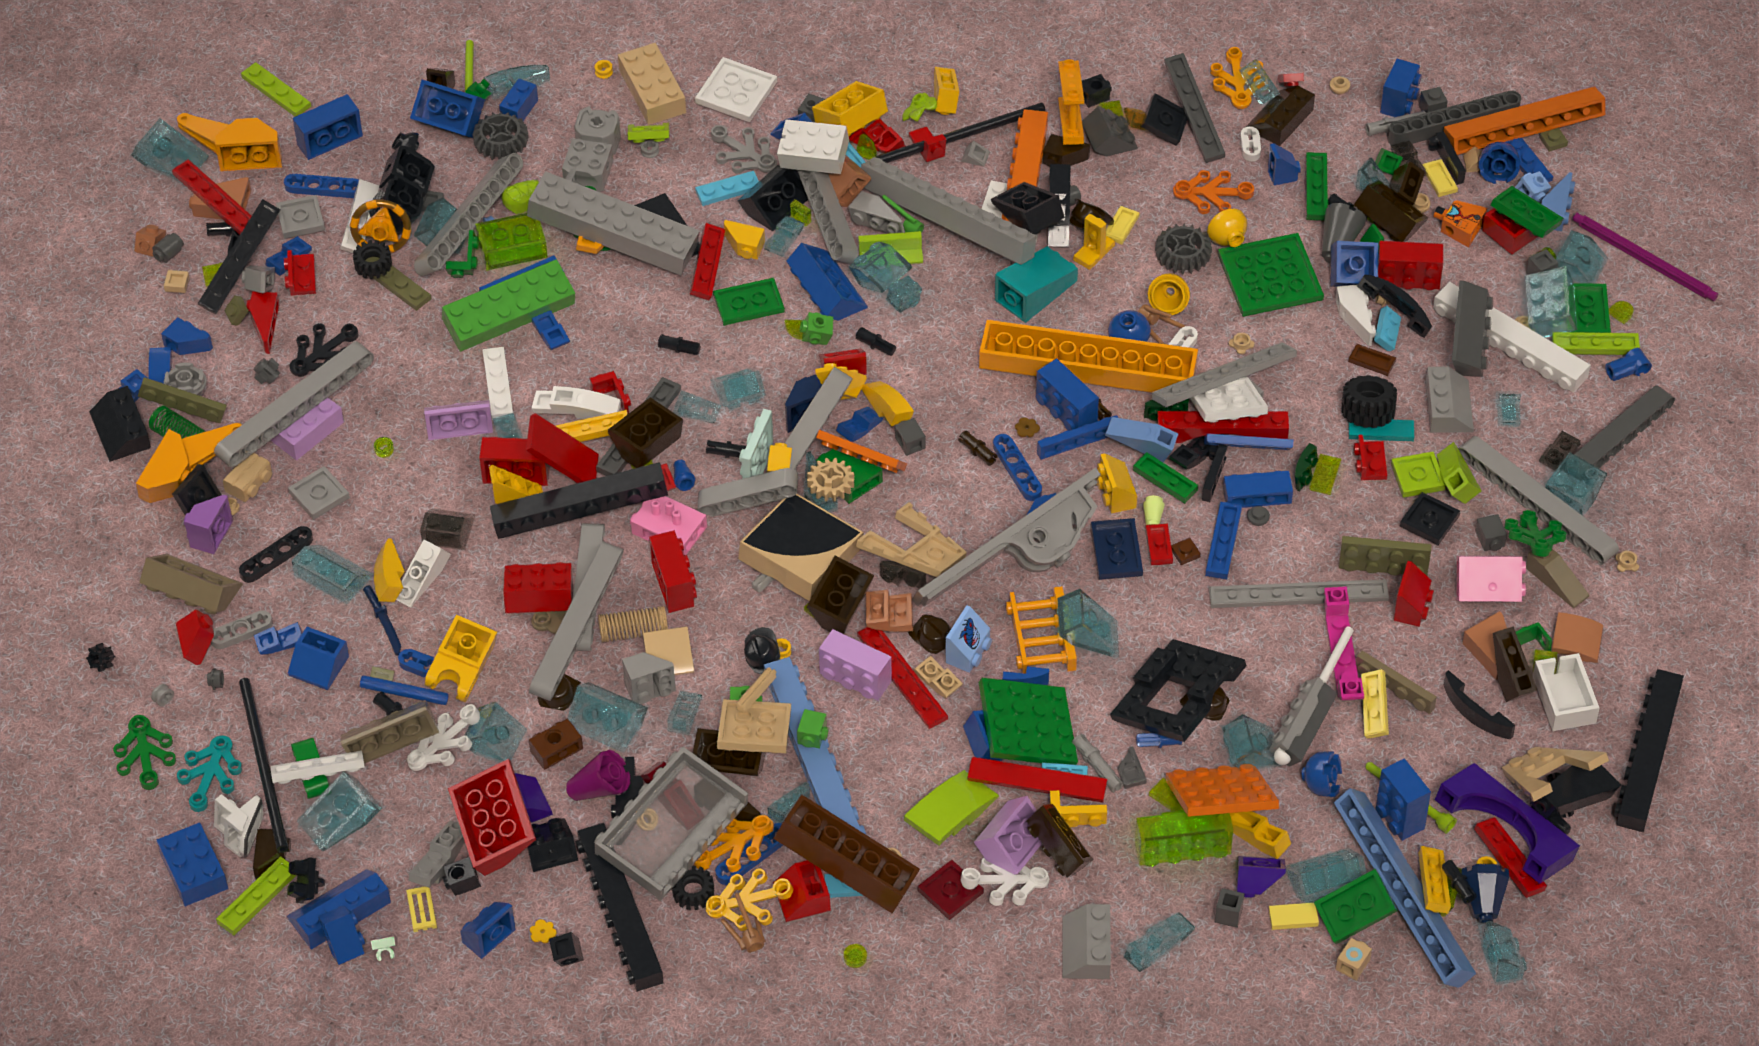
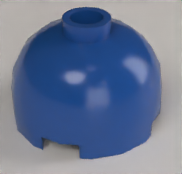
M1494 142L1486 146L1479 157L1481 175L1485 180L1496 184V180L1506 181L1507 183L1513 180L1520 171V158L1517 150L1506 142Z
M1334 751L1318 752L1312 755L1307 761L1306 767L1302 769V779L1306 781L1307 787L1317 796L1336 797L1339 794L1341 785H1336L1338 774H1342L1339 755L1334 754Z

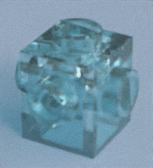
M907 275L901 280L897 279L890 286L886 300L901 313L909 307H915L919 303L922 288Z

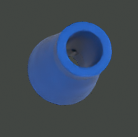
M684 460L675 461L673 467L676 487L682 491L690 490L694 486L695 476Z

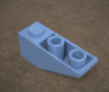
M1571 172L1542 199V205L1564 218L1561 225L1554 229L1556 231H1562L1563 224L1568 225L1570 212H1566V209H1571L1573 197H1569V193L1573 194L1575 182L1571 181L1573 174Z
M1112 417L1105 436L1144 454L1147 452L1164 463L1174 448L1178 433L1159 424Z

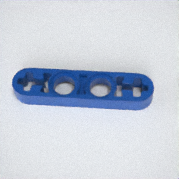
M289 174L284 179V186L287 192L294 194L354 198L359 179ZM312 183L319 184L316 188L308 187ZM331 185L339 186V188L335 190L329 189Z
M1007 434L995 436L993 449L1023 497L1028 501L1040 498L1042 496V485L1013 439ZM1000 442H1002L1003 444H1007V446H1006L1007 451H1006V452H1005L1004 446H1003L1002 444L999 445ZM1015 457L1018 459V462L1010 463L1007 459ZM1023 472L1026 473L1028 477L1021 479L1018 478L1016 475L1018 473ZM1029 483H1030L1031 489H1032L1033 491L1036 490L1035 493H1033L1032 491H1029V486H1028Z
M775 823L773 831L764 836L761 844H765L768 848L761 852V857L758 860L741 865V869L737 872H730V876L726 874L722 876L723 871L729 872L726 860H724L716 867V880L722 885H728L733 875L740 874L743 876L781 848L783 845L773 838L782 823ZM752 840L745 845L741 857H747L746 849L751 846Z

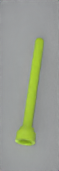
M472 40L466 41L465 91L473 84L474 42Z
M1368 762L1365 765L1366 770L1380 779L1382 769L1372 762ZM1429 805L1427 815L1433 818L1438 828L1447 834L1455 826L1457 819L1449 813H1440Z

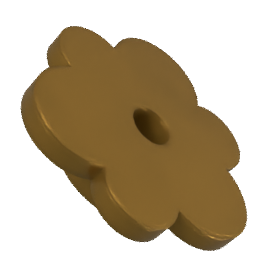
M1022 417L1019 419V423L1015 424V429L1020 437H1033L1034 433L1040 431V426L1036 424L1035 419L1029 420L1026 417Z

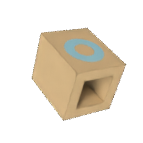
M1351 938L1337 958L1336 970L1357 981L1371 959L1372 948L1362 941H1356Z

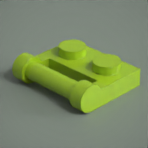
M669 123L649 126L628 124V140H633L635 143L644 142L645 139L661 142L665 141V138H669L670 135Z

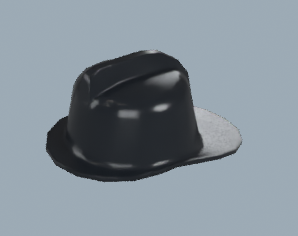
M766 627L753 630L745 638L744 655L747 664L755 673L762 674L764 672V664L780 659L776 635L773 630Z

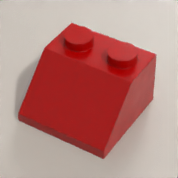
M1407 561L1397 594L1394 621L1420 627L1422 619H1427L1429 607H1426L1427 602H1432L1434 590L1431 589L1432 580L1411 561Z

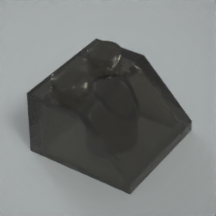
M435 508L425 512L420 528L422 542L426 540L438 547L465 550L475 514Z

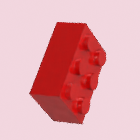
M1397 241L1379 242V278L1387 280L1399 288L1440 290L1443 270V244Z
M482 437L479 459L483 484H491L489 467L494 465L538 483L541 486H548L550 465L526 451L527 439Z
M675 530L649 536L651 563L668 613L694 607V598H697L694 586L696 585L694 573L689 572L690 563L688 556L683 555L684 545L682 539L677 538Z
M559 562L556 564L536 563L533 565L513 564L505 566L503 588L505 613L567 611L573 600L572 564Z

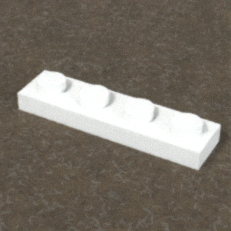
M504 347L482 349L492 419L513 417Z
M362 751L273 765L271 766L273 783L285 784L294 779L309 780L314 778V776L323 774L325 776H332L341 771L356 772L360 768H365Z

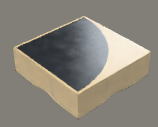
M796 494L793 497L782 499L740 541L738 559L762 574L776 579L784 587L810 601L833 557L836 555L850 562L860 551L856 544L857 540L863 536V532Z

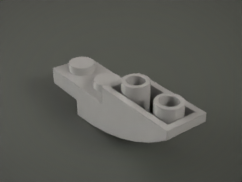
M449 821L430 842L429 851L409 872L408 881L428 888L433 883L439 884L442 877L446 875L443 867L454 863L465 843L459 822Z

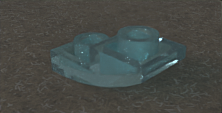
M786 216L776 225V232L765 242L764 249L783 257L804 228V223Z
M514 413L493 418V424L499 438L523 439Z

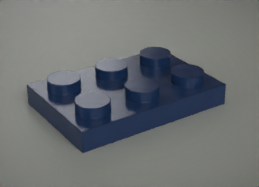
M1135 518L1092 521L1091 533L1099 580L1143 576Z

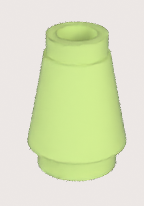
M1148 496L1143 502L1146 525L1160 524L1165 504L1159 496Z

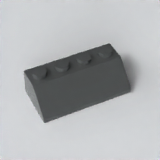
M1459 280L1452 362L1455 371L1462 376L1483 377V370L1487 369L1488 366L1485 349H1489L1490 344L1487 330L1491 329V317L1488 316L1489 310L1493 309V297H1490L1488 289Z

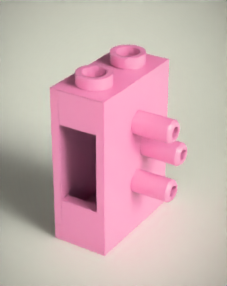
M664 496L644 501L640 510L632 515L630 524L632 534L649 541V536L675 530L677 538H681L683 541V555H687L707 528L706 514Z
M1457 556V601L1522 602V596L1526 594V585L1522 583V574L1526 573V562L1522 561L1521 556Z

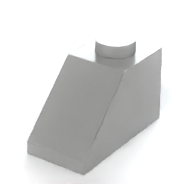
M253 265L246 267L242 272V283H245V289L260 293H266L273 289L275 267Z

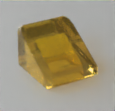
M1124 107V113L1129 126L1146 130L1141 127L1146 112Z

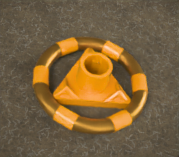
M375 199L362 204L355 210L351 217L350 231L354 241L361 247L362 242L365 241L366 244L368 242L360 235L373 237L379 241L388 240L396 242L388 245L390 252L393 253L401 249L410 238L411 222L405 210L398 204L388 200ZM382 207L358 231L361 215L367 210ZM388 209H391L402 219L404 227L400 239Z

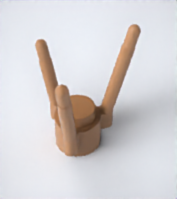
M1142 305L1138 311L1147 318L1151 325L1156 324L1158 319L1179 328L1185 327L1184 324L1170 319L1172 317L1171 314L1152 308L1149 305ZM1151 329L1150 335L1158 343L1165 344L1160 339V337Z
M736 893L735 897L747 930L742 933V939L725 919H721V923L739 943L741 950L747 949V952L751 953L762 949L766 940L762 933L761 924L756 917V929L752 928L739 893Z

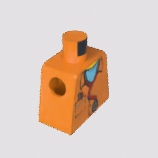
M1456 200L1449 209L1438 206L1433 217L1442 221V233L1469 247L1483 226L1487 208Z

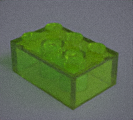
M527 213L475 224L486 271L548 257L541 223L536 219L528 217Z

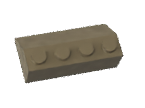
M169 554L147 557L139 583L146 585L148 590L162 591L169 598H180L185 600V604L193 607H203L204 611L210 614L225 611L243 585L239 581Z
M424 700L414 703L403 710L395 711L381 719L373 720L359 728L351 729L341 735L340 742L346 753L362 751L365 764L439 733L433 713L427 701Z

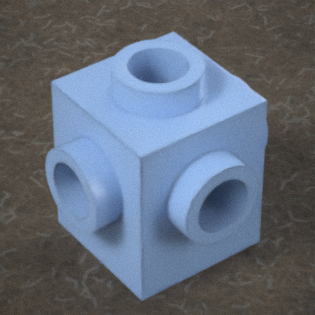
M1539 171L1533 174H1525L1515 188L1537 202H1541L1546 193L1551 189V186Z

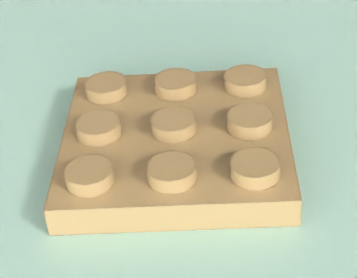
M723 699L717 749L786 753L791 717L790 703L755 701L743 713L736 709V702L738 700Z

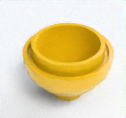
M1239 209L1221 211L1210 221L1207 228L1208 237L1217 245L1238 247L1244 241V235L1247 231V219Z
M1162 274L1156 277L1148 288L1149 303L1155 309L1171 315L1178 314L1189 303V286L1182 277L1176 274ZM1173 288L1175 293L1170 294L1167 289Z

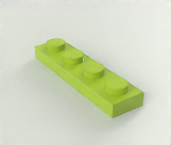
M255 62L241 72V77L293 116L296 117L311 107L310 101Z
M1553 332L1552 342L1571 354L1626 355L1630 350L1640 348L1638 333Z
M279 857L216 918L217 924L235 936L297 876L288 872L289 862Z

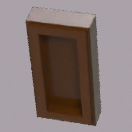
M1356 344L1348 362L1388 376L1396 362V357Z

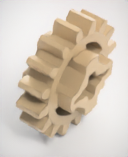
M825 458V463L817 461V467L811 466V472L807 473V487L810 488L811 494L816 493L817 499L823 496L826 502L829 498H832L835 502L838 496L844 499V493H851V488H854V472H851V466L845 467V461L837 463V458H834L833 462H829V459Z

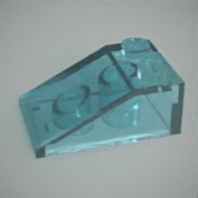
M161 118L139 141L131 154L133 158L145 167L180 183L182 182L173 175L172 169L188 159L200 168L209 157L208 154Z
M1081 589L1057 598L1058 633L1061 638L1073 646L1110 657H1119L1117 620Z
M343 771L301 815L297 822L324 852L366 826L382 807L358 779Z

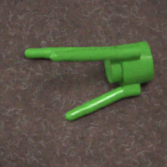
M886 195L882 196L884 200L906 218L903 223L905 232L921 231L922 233L924 229L923 223L910 216Z

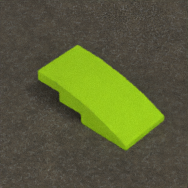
M963 770L920 800L904 815V821L940 846L951 834L955 836L966 824H972L999 795L983 783L968 781V772Z

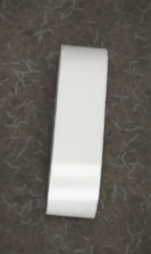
M1250 126L1243 128L1240 137L1242 156L1247 161H1256L1261 155L1259 131ZM1249 148H1253L1254 153H1250Z
M1190 326L1182 327L1169 345L1193 348L1197 342V330ZM1188 335H1191V336H1192V337L1189 336L1186 340H1184V336H1188Z

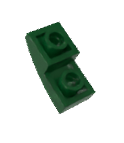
M1189 398L1168 407L1154 400L1145 402L1144 418L1157 421L1158 411H1188Z
M1311 443L1302 452L1295 469L1296 490L1299 492L1312 481L1311 468H1314L1318 462L1317 446Z

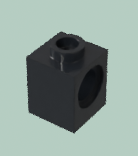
M1102 74L1082 80L1084 103L1088 108L1110 100L1112 87Z
M470 857L443 867L446 876L442 877L447 890L451 889L455 896L481 887L477 871L473 868Z
M572 932L549 939L553 960L561 967L584 960L579 938Z

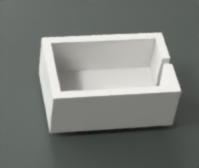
M785 120L777 152L780 168L841 174L849 143L847 127L844 125Z
M1579 653L1559 657L1557 674H1554L1555 658L1535 661L1533 679L1552 731L1596 724L1599 705Z

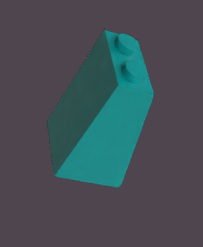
M1046 246L1035 252L1034 258L1022 265L1014 263L995 274V301L1026 323L1077 282L1078 268L1072 262H1068L1061 257L1057 251H1053Z

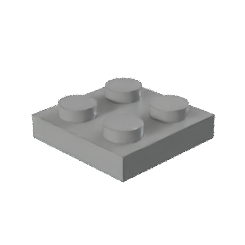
M317 195L276 203V207L281 209L278 216L284 239L325 230Z
M325 466L288 487L291 496L313 520L350 498L349 492Z

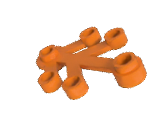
M1201 170L1190 181H1178L1173 187V194L1179 199H1188L1198 207L1199 213L1208 214L1210 212V203L1202 201L1196 195H1203L1219 208V212L1227 210L1222 209V207L1231 209V204L1224 202L1218 196H1239L1241 199L1248 200L1254 195V185L1250 182H1241L1238 188H1221L1218 186L1231 181V173L1229 171H1221L1216 178L1210 181V172ZM1200 183H1207L1203 187H1196Z

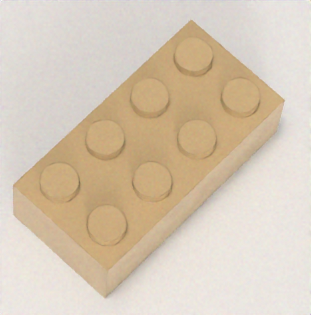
M656 43L618 54L619 71L648 125L686 113L685 96Z

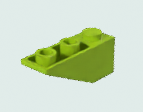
M1454 442L1437 454L1443 480L1453 497L1466 504L1482 492Z

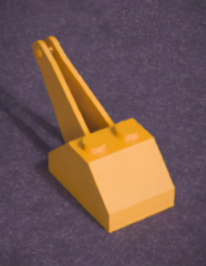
M182 113L177 117L180 130L217 154L220 171L282 168L278 132L258 118L236 119L231 124H225L188 113Z
M233 423L181 439L180 434L168 429L136 482L138 497L148 503L173 497L172 493L197 464L204 465L216 456L214 454L216 445L242 424Z

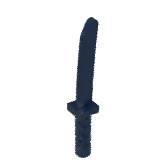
M370 585L365 586L363 591L374 608V615L376 619L379 618L395 655L398 656L401 644L387 615V608L385 605L381 606Z

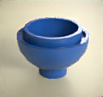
M1125 310L1116 314L1111 319L1108 327L1109 337L1147 342L1151 334L1147 318L1142 313L1134 310ZM1126 322L1132 323L1130 325H1125Z

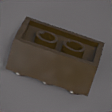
M1298 85L1279 90L1246 127L1256 128L1259 131L1260 137L1281 146L1314 110L1315 94Z
M1380 180L1367 185L1354 203L1358 210L1366 217H1370L1378 228L1388 231L1390 237L1397 242L1408 241L1429 218L1416 207L1399 197Z
M650 397L610 427L608 434L622 459L635 468L645 466L681 438L683 419Z
M835 555L807 605L808 610L821 628L829 632L833 629L844 634L868 591L874 575Z
M697 728L692 752L694 755L718 772L759 776L763 770L766 752L717 749L719 731Z
M1053 804L1043 805L1026 821L1029 825L1027 827L1034 838H1039L1043 844L1041 846L1042 850L1048 857L1052 856L1057 863L1055 867L1062 876L1072 877L1094 860Z

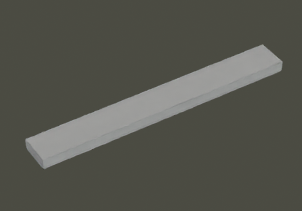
M1281 342L1152 392V399L1168 407L1297 357V350Z
M1386 579L1209 587L1211 608L1325 604L1324 588L1347 586L1349 603L1389 601Z

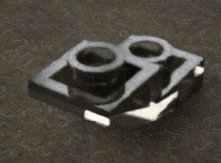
M1410 141L1391 145V151L1403 157L1399 167L1410 161L1425 172L1424 176H1426V169L1418 159V151Z
M1561 431L1554 443L1549 444L1539 462L1558 472L1581 445V440Z
M881 561L880 576L887 583L892 582L898 586L904 580L908 586L919 589L926 585V573L894 561Z

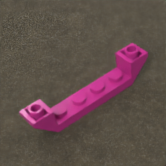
M1347 586L1324 588L1325 621L1331 654L1344 629L1347 626L1350 627L1348 617L1350 604ZM1352 635L1333 670L1337 696L1341 700L1364 699L1362 679L1358 678Z

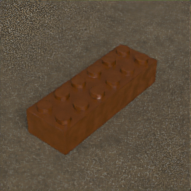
M802 794L773 838L892 914L920 870L917 866Z

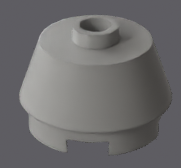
M184 362L176 364L173 370L165 373L163 384L202 396L207 380L202 369L199 370L193 367V363Z

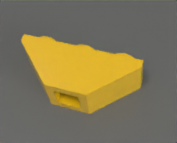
M833 363L824 364V368L815 369V373L822 385L834 367L853 378L840 400L857 398L863 384L867 380L866 375L858 373V370H847V367H837Z
M494 465L489 467L496 504L543 492L542 486L538 483Z

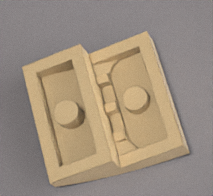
M688 627L643 633L647 654L672 662L675 675L694 672Z

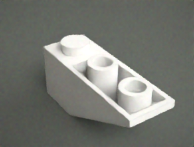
M1358 285L1338 286L1335 300L1339 316L1368 346H1372V339L1375 338L1376 329L1375 325H1371L1372 311L1367 308L1368 295L1358 288Z
M423 540L401 581L403 589L396 600L411 608L442 572L451 554Z

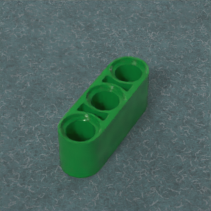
M314 738L291 744L296 762L320 758ZM324 774L314 776V778L309 780H302L308 799L330 793L329 784Z

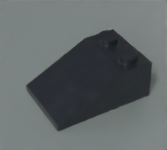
M1026 182L991 199L992 204L1012 224L1026 229L1034 235L1039 234L1041 230L1056 225L1058 221L1065 218L1059 195Z

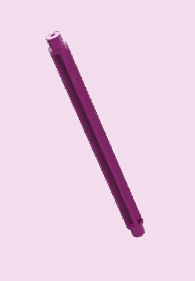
M1579 213L1574 215L1572 220L1583 229L1703 298H1708L1713 302L1717 299L1719 294L1713 291L1710 286L1586 215L1583 216Z

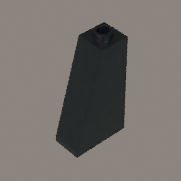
M1572 765L1550 782L1553 792L1534 802L1531 801L1530 804L1547 820L1608 800L1616 793L1621 784L1603 765L1591 771Z

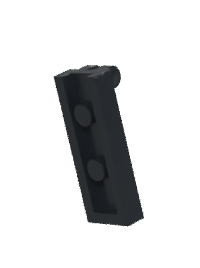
M1444 131L1436 133V136L1429 138L1428 149L1430 151L1437 150L1456 185L1464 183L1466 169Z
M1212 445L1209 448V459L1213 460L1203 486L1202 501L1211 502L1227 459L1225 454L1228 446Z

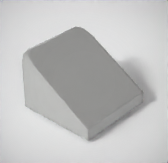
M972 141L966 147L961 162L984 167L990 151L977 142Z

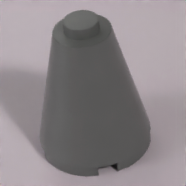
M1332 203L1326 209L1321 254L1326 262L1331 263V245L1336 241H1355L1365 226L1366 216L1357 208L1353 211L1349 209L1350 205Z

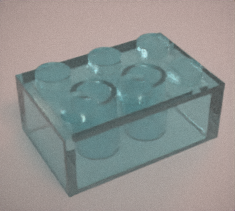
M1567 266L1526 275L1528 322L1531 330L1544 338L1552 336L1553 332L1577 330L1574 283Z

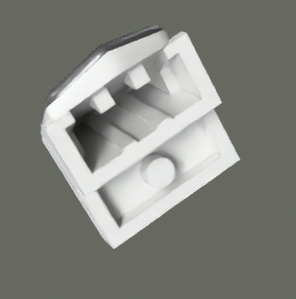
M222 794L215 799L214 827L224 834V846L239 857L248 856L256 837L257 829L260 827L264 814L262 799L256 795L241 808H238L233 800H228Z

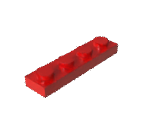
M709 223L704 225L690 295L708 301L711 299L726 229Z
M1495 817L1476 824L1474 828L1476 833L1501 866L1509 869L1510 878L1526 898L1545 891L1547 885L1544 881L1539 883L1522 870L1527 858Z

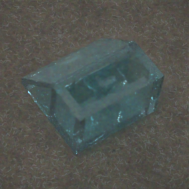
M443 197L429 204L414 236L428 246L457 209ZM466 238L462 241V243L458 246L454 253H460V250Z
M1570 452L1547 481L1545 488L1584 516L1595 502L1607 477V473Z

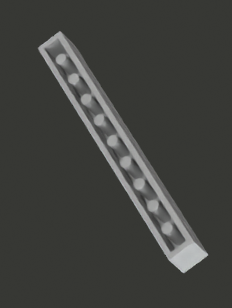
M874 157L861 164V169L871 177V180L864 187L865 189L880 196L886 195L896 204L1020 265L1034 258L1036 235L1028 232V230L1020 228L1010 221L1003 220L995 216V214L979 208L977 205L970 204L962 198L946 192L944 189H939L929 182L915 177L913 174L906 173L898 169V167L882 161L880 158Z

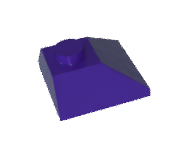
M1238 856L1237 892L1244 893V897L1248 898L1255 897V894L1261 895L1286 873L1285 859Z

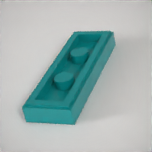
M1392 419L1389 424H1385L1382 427L1377 426V428H1365L1349 422V439L1358 440V435H1363L1364 440L1414 442V420Z

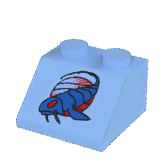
M966 605L946 636V663L970 673L974 666L978 667L980 664L981 654L984 650L988 651L992 638H990V627L968 605Z

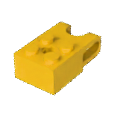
M456 615L426 674L424 686L435 689L440 681L452 680L458 686L456 699L466 702L495 646L497 632Z

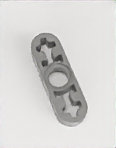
M258 611L215 628L213 630L214 637L211 641L212 646L216 649H224L271 628L273 622L270 613ZM260 619H263V621H265V623H264V624H261V622H259V620H260ZM239 627L247 628V631L243 634L235 632ZM221 636L224 640L220 641L217 637Z

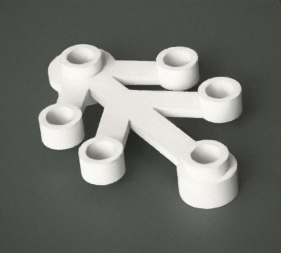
M473 704L464 706L460 711L461 719L448 731L446 729L453 724V718L448 713L440 715L437 726L439 733L420 740L418 749L413 750L408 755L407 761L410 769L419 771L424 769L427 764L442 763L444 766L453 764L455 757L450 751H444L441 754L434 753L437 750L458 747L461 751L469 750L472 747V741L467 736H461L456 739L451 738L468 724L475 725L480 720L479 710Z
M985 858L981 861V870L984 872L994 871L999 875H980V872L974 868L964 869L961 875V883L966 889H974L978 884H1002L990 894L989 901L995 906L1001 905L1004 896L1017 884L1025 885L1020 890L1013 892L1012 902L1016 905H1024L1028 894L1035 888H1045L1050 880L1048 872L1044 868L1034 867L1029 869L1024 866L1019 872L1022 875H1014L986 861Z

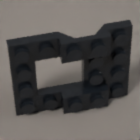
M1172 639L1165 649L1157 648L1133 676L1135 685L1110 713V716L1116 722L1185 742L1209 713L1214 692L1224 681L1234 682L1247 666L1245 659ZM1167 681L1191 687L1187 692L1189 700L1177 715L1147 706Z

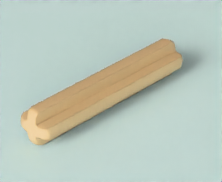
M770 667L764 670L736 702V709L745 713L776 678V670H772Z

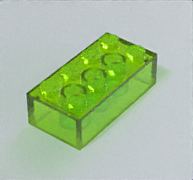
M1185 812L1136 818L1135 846L1139 866L1146 865L1152 867L1158 863L1169 862L1176 864L1182 860L1192 859L1193 861H1200L1206 857L1223 858L1231 855L1233 826L1230 813L1188 817Z

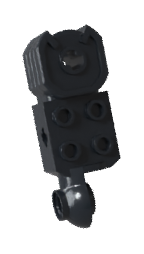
M400 132L392 144V149L395 152L386 162L379 185L381 190L374 196L373 200L383 199L398 204L405 210L412 225L420 216L424 203L423 197L427 194L435 166L430 160L416 152L419 146L418 133L410 132L403 134ZM382 207L370 209V217H372ZM388 209L397 234H402L404 227L402 219L391 209Z

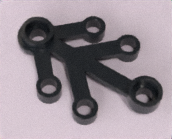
M322 323L315 324L313 326V334L315 336L313 353L306 357V348L310 345L309 337L307 335L298 336L296 339L298 347L297 358L292 360L289 366L291 373L302 377L307 375L309 371L318 369L346 347H343L340 351H331L344 341L353 342L358 338L357 327L350 323L345 324L340 334L323 345V337L326 335L325 325ZM318 359H326L323 363H314Z

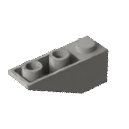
M861 191L848 207L852 221L858 225H864L890 234L905 233L902 220L877 195Z

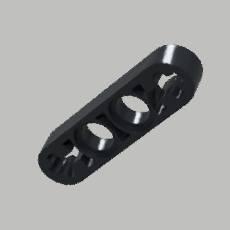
M306 526L297 527L242 563L239 567L240 578L247 583L254 582L308 547L313 541L311 529ZM282 546L291 547L287 552L279 551ZM266 557L273 559L269 564L261 562ZM249 570L250 572L253 571V573L250 574L249 572L246 573L245 571Z

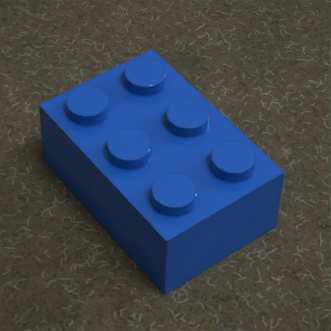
M422 79L410 119L473 138V131L475 125L478 124L485 99Z
M348 94L292 118L297 145L308 160L363 136L359 109Z
M1057 358L1037 371L1036 399L1038 403L1042 406L1045 405L1054 418H1059L1067 430L1070 431L1085 424L1098 421L1099 397Z
M1405 758L1381 770L1375 807L1380 818H1384L1388 822L1392 834L1398 835L1402 841L1425 829L1431 795L1430 789Z
M200 822L157 839L160 855L184 906L228 889L225 874Z

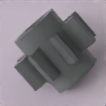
M265 358L261 359L253 369L256 372L254 378L261 384L264 381L271 384L280 374L277 370L279 364L273 358L269 361Z

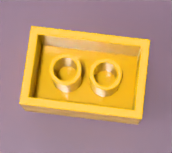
M858 81L812 107L815 123L844 125L847 127L848 136L888 112L884 90Z

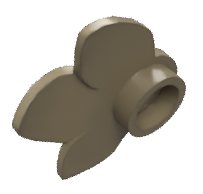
M567 611L535 612L531 620L532 626L538 631L548 630L556 634Z

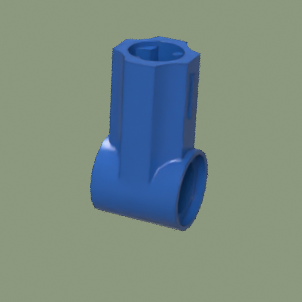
M1640 348L1630 350L1625 357L1606 363L1605 366L1607 375L1613 381L1632 374L1640 376V373L1644 372L1646 374L1652 368V364Z

